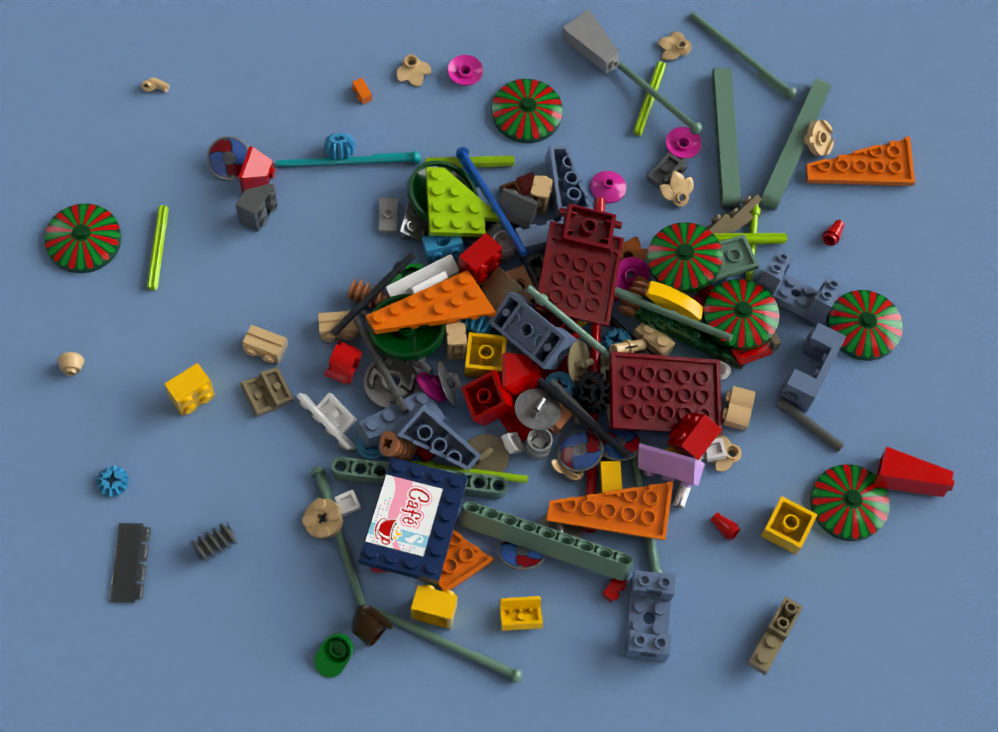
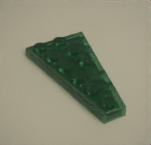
M643 307L635 312L633 319L736 369L741 370L746 365L740 366L731 350L718 343L709 333Z

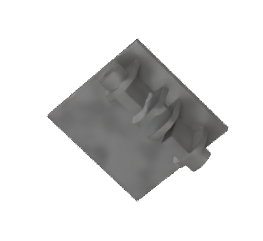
M408 201L399 231L401 239L408 240L411 237L422 243V237L429 236L428 223L417 215Z

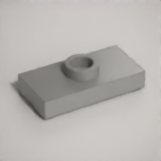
M380 198L378 232L397 234L398 198Z

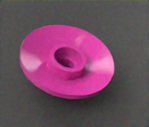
M460 55L449 63L448 75L456 84L470 86L482 78L483 66L477 58L471 55Z
M677 127L667 135L666 147L677 158H692L701 149L702 142L699 134H691L688 127Z
M602 171L592 178L590 190L595 198L602 197L605 199V203H615L625 195L626 183L618 173Z
M627 257L620 261L616 282L617 287L628 291V288L632 287L631 283L636 281L635 276H641L649 281V269L643 260L637 257ZM629 271L632 273L630 278L627 277Z
M424 371L418 373L416 377L417 383L423 392L438 402H445L447 397L439 376L428 375Z

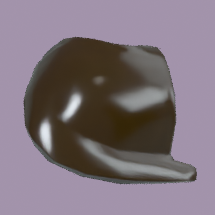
M363 604L356 608L352 619V633L360 638L367 647L374 645L386 628L390 630L393 628L392 624L372 606Z

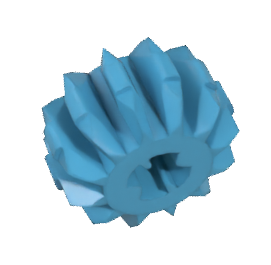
M344 132L330 134V136L326 137L324 150L329 158H334L335 160L349 158V156L354 155V138Z
M481 316L479 319L471 320V318L461 319L460 322L465 324L467 335H469V332L490 334L492 330V325L488 323L489 317Z

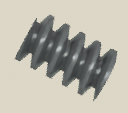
M228 523L227 527L219 524L220 531L212 528L213 535L205 532L206 539L198 536V544L191 540V544L200 560L204 558L208 561L209 553L215 557L216 549L222 553L223 545L229 549L230 541L235 545L237 544V539Z

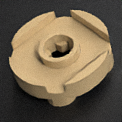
M826 120L811 121L807 135L804 136V143L808 145L814 156L827 155L833 148L834 139H831L830 134L833 133V130Z
M317 498L307 507L302 523L307 532L313 537L319 539L333 537L340 531L343 525L342 509L333 500ZM326 513L327 515L325 518L327 519V521L320 523L321 515H324Z

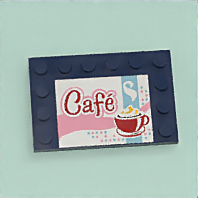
M391 457L358 564L439 584L468 477Z

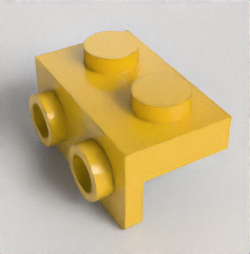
M541 597L501 598L500 618L502 631L543 628Z

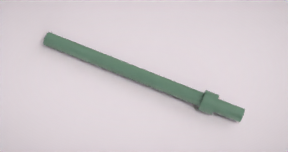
M531 285L525 289L527 293L536 299V303L541 307L547 308L609 360L610 351L551 303L544 293H539Z

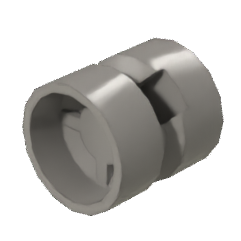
M505 230L498 231L493 239L502 246L501 263H509L515 257L516 247Z
M547 429L531 430L529 432L526 452L530 458L540 461L549 456L553 437Z

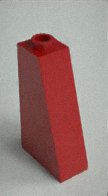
M886 447L880 457L873 486L944 497L947 491H951L954 486L955 480H952L954 471Z

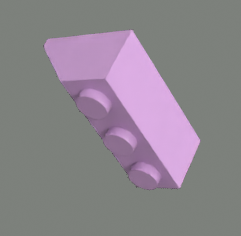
M639 444L638 468L644 470V475L655 477V474L662 476V480L668 482L674 479L681 481L680 485L692 488V484L699 486L705 463L691 457Z

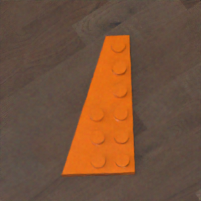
M910 136L904 137L903 140L889 141L888 144L881 146L875 145L856 150L851 154H841L833 159H823L808 163L805 167L807 183L914 186L915 184Z
M466 270L366 315V320L375 334L398 331L400 328L411 327V329H414L420 325L448 324L467 318L474 320L487 315L495 317L496 311L470 272Z
M673 481L551 500L548 505L546 522L665 541Z
M453 530L440 581L437 585L442 591H451L493 563L495 559L482 552L479 547L471 544L461 534Z

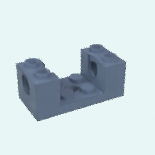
M777 250L765 268L758 284L766 288L780 306L816 325L818 323L823 324L844 285L826 277L820 290L817 291L786 274L793 258Z
M510 291L496 310V316L491 317L488 323L540 367L556 370L568 354L571 345L576 343L577 339L564 328L553 326L534 310L535 304L523 294ZM527 325H530L532 328L529 335L524 333Z
M818 323L815 329L811 327L802 344L805 346L803 354L819 361V364L812 377L797 369H794L792 375L788 373L779 389L782 392L779 399L783 397L793 406L807 412L816 398L846 336L821 323Z
M640 570L634 571L630 586L625 658L657 662L667 661L671 648V635L668 634L670 603L674 596L676 575ZM646 614L651 615L654 618V623L646 624L643 616Z

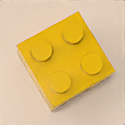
M469 332L464 376L479 378L492 370L502 374V353L506 352L507 338L502 335Z
M198 363L164 383L169 399L182 416L192 413L196 407L202 403H208L215 396L211 380Z
M781 496L761 537L796 555L802 548L818 514Z
M418 585L411 607V619L451 629L457 608L458 596L454 595L455 593L450 590L438 591L434 590L435 588L431 585Z

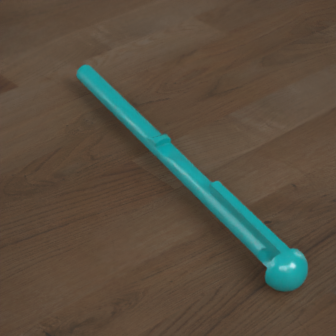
M414 151L373 154V156L343 158L342 160H335L334 158L276 160L277 167L410 161H414V165L420 162L421 155L419 152Z

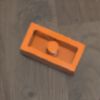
M363 78L352 81L351 89L353 93H356L357 100L362 105L372 101V93Z

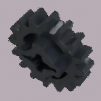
M597 371L584 372V375H579L580 381H574L576 388H572V391L576 393L572 397L577 399V402L588 413H600V410L606 409L604 404H610V401L607 399L610 397L608 390L611 388V386H607L609 380L603 379L604 374H598Z

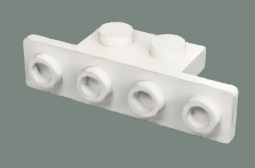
M450 254L385 288L389 297L400 294H415L442 282L448 276L458 272L459 269L453 256Z
M299 393L297 395L300 405L313 413L312 417L326 427L325 430L329 435L335 436L339 440L338 444L344 450L356 449V445L345 433L357 419L332 393H328L318 405L306 394Z

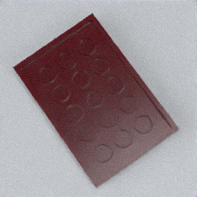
M613 351L609 353V382L611 386L610 429L672 433L682 424V418L689 413L705 414L722 429L720 360Z

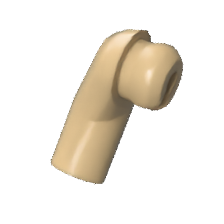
M150 78L141 84V88L146 92L156 89L167 92L170 86L168 83L157 78Z

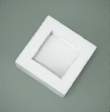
M517 432L506 433L501 437L504 447L509 454L519 453L525 449Z
M723 438L714 439L705 451L707 462L727 458Z
M353 489L335 497L336 503L342 509V517L361 509Z

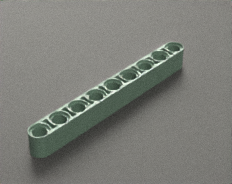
M713 68L712 91L721 208H739L741 205L732 69Z
M815 78L762 195V200L759 203L775 210L777 209L805 147L804 136L807 135L811 121L817 120L832 84Z
M337 457L331 464L332 475L338 480L382 485L389 463ZM344 466L346 469L339 472L336 470V467ZM358 468H363L365 472L362 474H358L355 472V470ZM440 469L468 477L464 491L466 496L501 499L506 494L507 481L501 476ZM378 470H382L385 472V474L383 476H377L375 472ZM480 482L483 484V487L476 488L473 484ZM501 485L503 489L501 491H497L493 488V486Z
M470 501L463 504L459 523L465 528L617 580H627L629 577L633 558L628 554Z

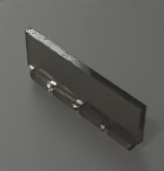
M119 523L110 603H135V600L143 599L144 584H137V582L145 581L147 565L139 564V562H147L149 545L142 543L150 541L151 528L144 527L143 523Z

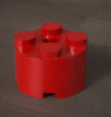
M338 341L329 359V368L325 370L324 376L342 384L350 385L354 378L355 368H358L362 359L363 351Z

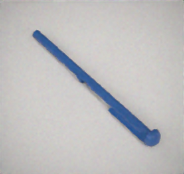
M466 147L458 148L456 157L461 162L475 187H479L492 207L491 210L498 217L520 255L525 256L527 250L469 158V150Z

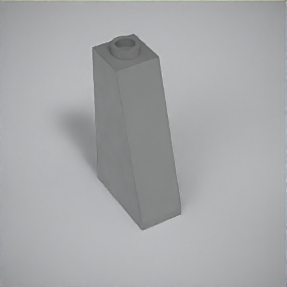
M587 9L563 27V40L607 74L619 65L618 50L590 10Z

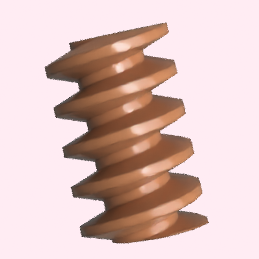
M635 276L636 281L631 283L632 287H629L628 291L642 296L643 300L644 298L650 299L645 295L649 281L641 276ZM623 299L620 301V305L617 306L618 311L628 317H639L640 315L636 311H643L642 307Z
M354 279L348 291V300L354 299L355 303H359L372 290L370 289V283L367 282L363 286L362 279L358 283ZM384 289L368 304L370 309H373L379 303L389 298L388 293L383 294Z
M392 431L383 432L380 437L379 450L384 456L410 461L417 451L418 445L397 436Z

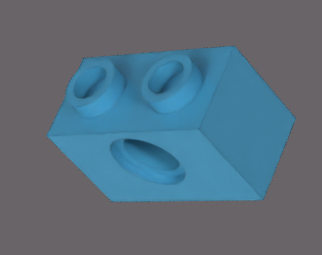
M422 237L423 252L428 265L450 254L454 259H458L464 252L461 237Z

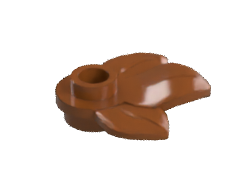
M637 236L629 239L626 243L623 241L620 261L627 257H637L645 262L648 249H641L640 240Z

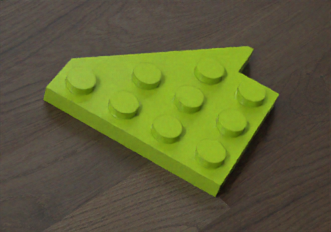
M426 167L429 236L481 237L486 233L485 221L499 222L498 217L491 208L447 169Z

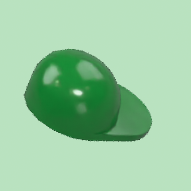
M333 633L324 640L314 659L315 667L321 675L332 678L342 673L354 651L351 639L343 633Z

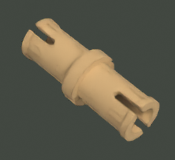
M643 338L632 341L627 339L622 343L611 344L609 350L610 352L633 353L645 350L646 342Z

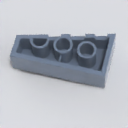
M549 146L545 159L548 178L553 180L550 196L554 221H559L560 218L564 217L558 215L560 207L566 208L568 203L594 209L588 200L587 191L583 188L580 174H577L576 165L568 146Z
M564 217L560 218L558 222L563 223ZM553 220L546 221L542 226H537V224L529 225V229L523 230L522 227L515 228L517 236L527 250V254L521 256L516 248V253L522 264L532 263L544 256L549 224Z
M420 390L404 399L409 408L407 413L402 414L397 403L358 422L357 434L366 448L379 445L383 432H394L393 430L419 401L444 423L446 418L434 400L425 394L423 390Z
M420 401L393 430L397 436L411 441L468 471L481 457L470 444Z

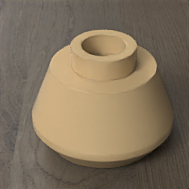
M65 352L57 358L60 370L66 376H75L79 373L85 361L80 354L75 352Z

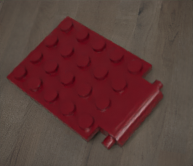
M568 203L566 208L560 207L558 215L564 216L563 223L550 221L537 291L541 294L544 293L549 298L548 300L570 319L608 327L624 238L614 236L613 232L614 228L621 229L622 222L616 221V214ZM535 302V311L552 314L547 308L541 307Z

